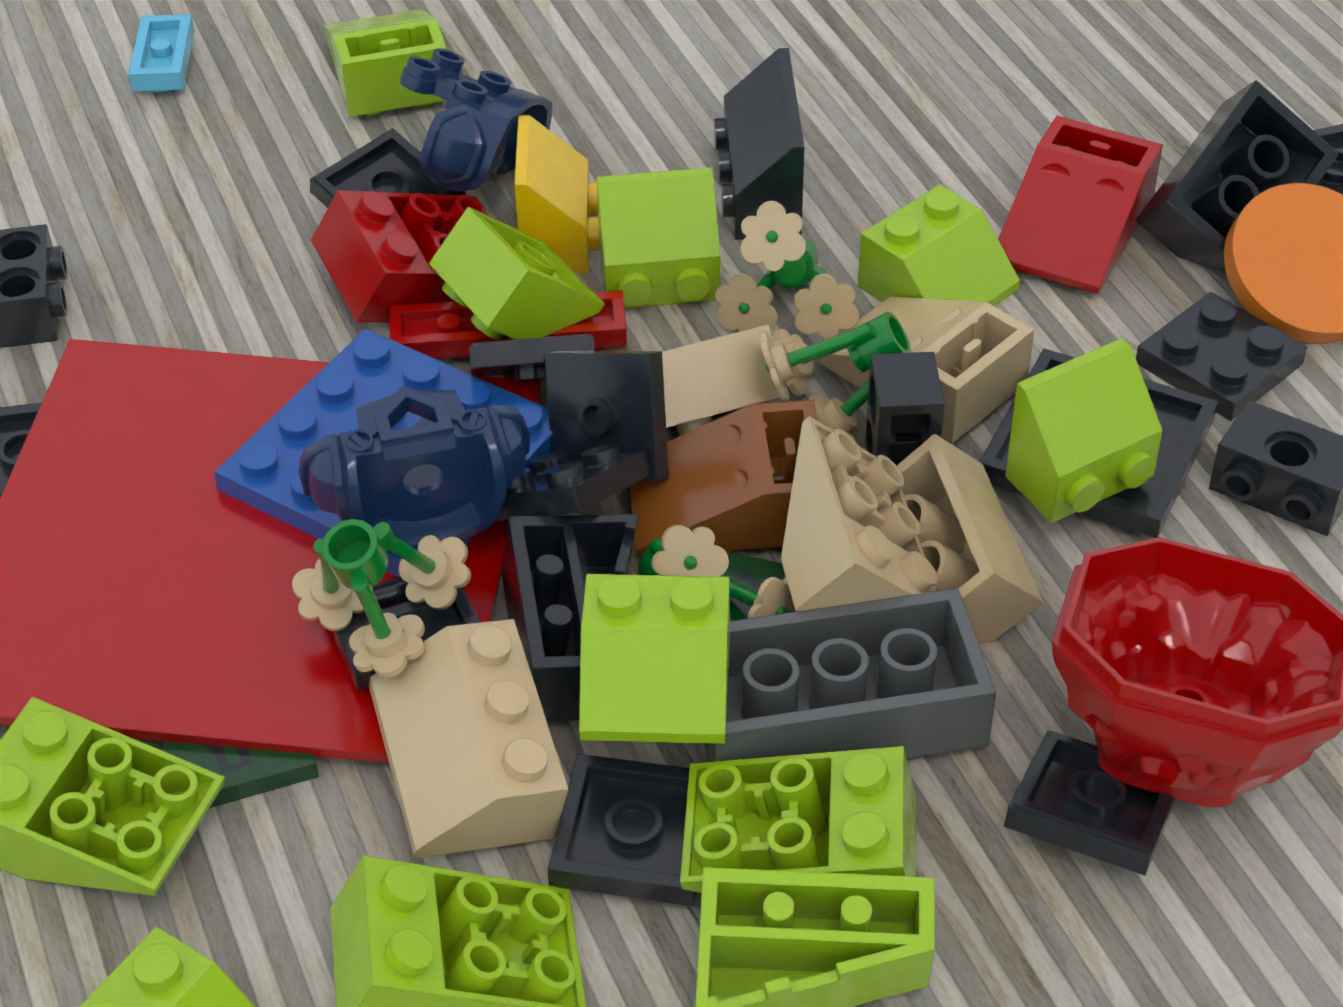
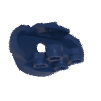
M434 49L430 60L415 56L409 57L399 81L408 90L426 95L433 94L447 101L445 105L446 110L436 114L429 127L423 148L419 154V167L432 182L449 190H475L489 177L494 176V173H505L515 169L518 116L530 115L550 130L552 102L547 98L526 90L511 87L512 82L510 79L492 71H481L478 80H475L463 74L465 59L461 55L446 49Z
M402 386L391 396L356 407L359 429L339 433V435L330 434L307 445L300 457L298 470L304 495L311 496L315 504L322 511L337 514L342 521L350 519L363 520L371 525L372 528L380 522H386L396 537L418 550L419 542L428 535H433L441 541L448 537H457L463 540L491 527L500 513L506 498V490L511 489L513 481L524 473L526 455L530 452V433L524 417L513 407L491 405L488 408L482 407L465 411L455 390L416 391ZM407 412L422 417L416 423V426L391 430Z

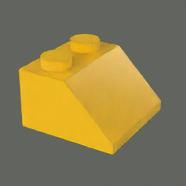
M530 115L518 116L514 184L518 230L545 242L575 274H589V252L600 250L598 217H590V215H598L597 182H589L588 159Z

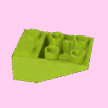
M418 9L323 25L349 117L359 115L373 116L388 110L411 106L426 107L435 102L446 101L433 94L426 95L408 90L399 82L409 57L415 56L430 60L434 49L447 50L437 19L429 13Z
M31 697L0 740V869L28 880L155 896L224 785L225 777L40 699Z
M904 746L690 763L680 876L682 889L702 893L703 867L917 877L916 795Z
M363 855L330 907L336 1007H586L569 889Z

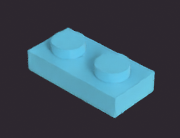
M191 14L141 16L128 73L132 92L152 91L155 93H166L171 90H184L195 32Z

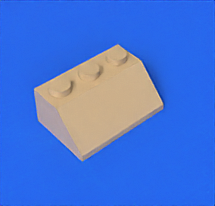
M768 324L662 352L666 428L676 425L678 435L682 436L713 422L712 415L731 410L735 412L750 404L768 403V400L780 398L770 372L765 368L766 361L760 344L762 342L760 338L761 332L766 331L770 340H772Z
M934 434L897 465L904 478V486L901 488L908 509L919 522L921 533L918 535L925 558L931 563L937 574L938 583L935 585L936 590L958 588L978 644L993 642L1040 606L1043 600L983 464Z
M514 619L446 626L423 641L425 646L423 654L416 659L407 660V666L401 673L388 678L380 677L375 673L370 677L369 689L414 859L554 839L569 789Z

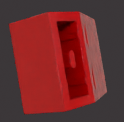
M1057 115L1036 147L998 238L1013 269L1021 273H1029L1059 282L1071 288L1099 294L1139 224L1135 220L1154 196L1163 144Z
M338 190L312 236L311 242L356 322L390 323L391 305L454 301L442 290L445 281L429 265V262L468 207L487 216L488 214L477 196Z

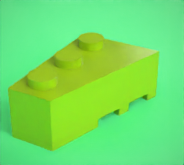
M703 867L695 1007H854L928 987L935 952L934 877Z

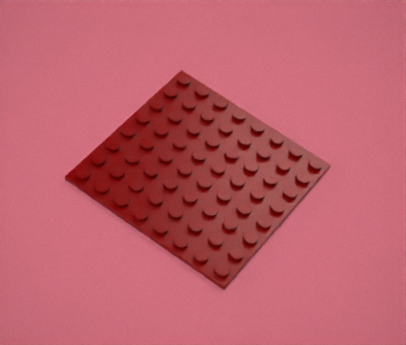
M77 339L69 340L0 498V725L11 726L30 698L35 697L130 738L314 754L316 757L389 764L370 689L357 691L335 644L334 631L325 629L321 625L319 618L314 621L304 620L298 611L301 599L297 598L294 594L292 581L296 573L302 569H315V564L320 558L315 552L313 545L318 538L217 490L214 472L330 362ZM475 376L538 404L541 390L540 381L514 382V379ZM508 520L494 521L491 527L477 533L466 545L468 556L464 564L471 571V579L463 589L481 622L492 621L502 575L501 568ZM386 571L379 583L398 577Z

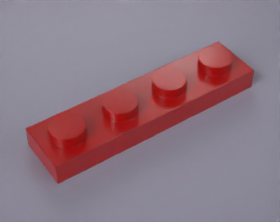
M623 290L594 292L605 303L598 314L545 337L590 334L594 338V349L627 346ZM456 301L390 306V339L434 359L469 357V346H472V343L515 340L505 335L500 340L487 336L471 322L474 313Z

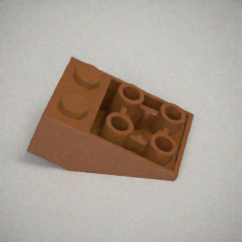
M814 400L750 404L668 441L669 478L659 481L640 480L629 486L631 514H639L634 537L636 557H642L653 539L658 538L662 540L664 532L673 525H683L691 531L701 526L709 528L715 535L714 545L720 546L725 551L783 547L802 422L809 416L817 420Z

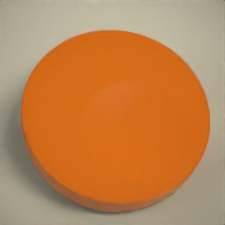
M1291 183L1269 188L1254 197L1245 206L1228 231L1224 246V264L1231 288L1240 303L1251 315L1280 330L1296 341L1322 344L1343 340V195L1329 188L1305 183Z

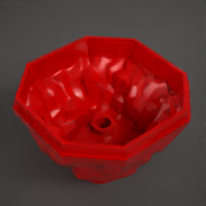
M1160 537L1085 553L1082 564L1075 565L1052 638V654L1055 665L1067 686L1068 708L1093 729L1099 751L1098 762L1104 772L1130 786L1159 794L1160 792L1171 794L1173 798L1201 806L1223 807L1233 803L1239 793H1246L1265 783H1272L1309 761L1314 750L1334 739L1343 729V615L1293 572Z

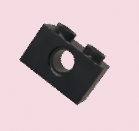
M1248 400L1218 444L1208 489L1328 536L1343 511V436Z

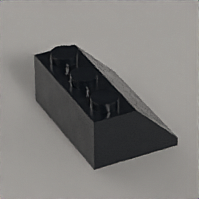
M778 48L724 95V118H714L715 151H718L717 166L718 181L721 184L723 218L733 217L735 240L746 237L741 230L744 218L757 216L758 208L767 201H776L782 204L786 214L796 213L802 218L805 146L789 48Z
M1255 80L1220 105L1135 221L1176 257L1226 272L1224 264L1226 237L1231 225L1245 206L1260 193L1278 185L1291 183L1317 185L1339 153L1261 83Z

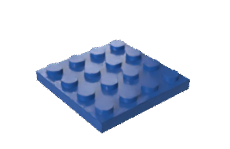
M365 328L214 472L217 490L321 539L324 538L331 527L342 520L337 514L322 511L315 504L311 496L304 495L298 472L300 457L306 446L315 440L330 434L339 435V433L359 429L356 407L391 396L402 386L416 391L455 390L465 411L482 407L488 408L491 405L513 407L524 417L530 433V452L526 455L525 468L532 469L531 459L551 453L550 441L553 432L549 428L548 408ZM407 412L391 430L416 426V423L422 417ZM473 535V536H471V537H468V538H465V539H463L462 541L467 545L468 542H469L475 535ZM386 551L388 554L386 571L400 577L398 569L402 558L391 551Z

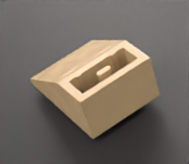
M890 296L860 318L853 327L845 329L839 334L850 332L885 312H891L904 328L912 352H934L945 403L941 438L953 444L1014 395L1017 383L1027 378L1030 369L1035 329L988 302ZM847 348L815 360L859 388L869 380L870 370L861 372L852 361Z
M810 416L802 422L781 554V561L795 610L805 611L937 591L935 585L938 583V577L933 566L923 553L918 538L921 528L914 514L908 509L901 488L904 486V478L898 467L886 456L878 455L876 457L858 446L853 438L842 429H835L833 431Z

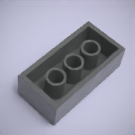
M955 588L730 621L725 744L704 743L708 761L904 746L906 758L989 746L996 690L959 589Z

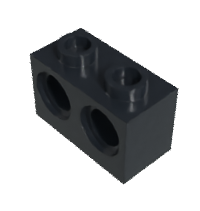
M47 224L0 230V348L58 341V317L67 316L66 295L63 284L59 280H66L68 272L64 249L62 246L52 245Z
M934 352L871 354L865 450L876 457L878 455L886 456L896 466L932 435L936 434L941 437L945 403Z

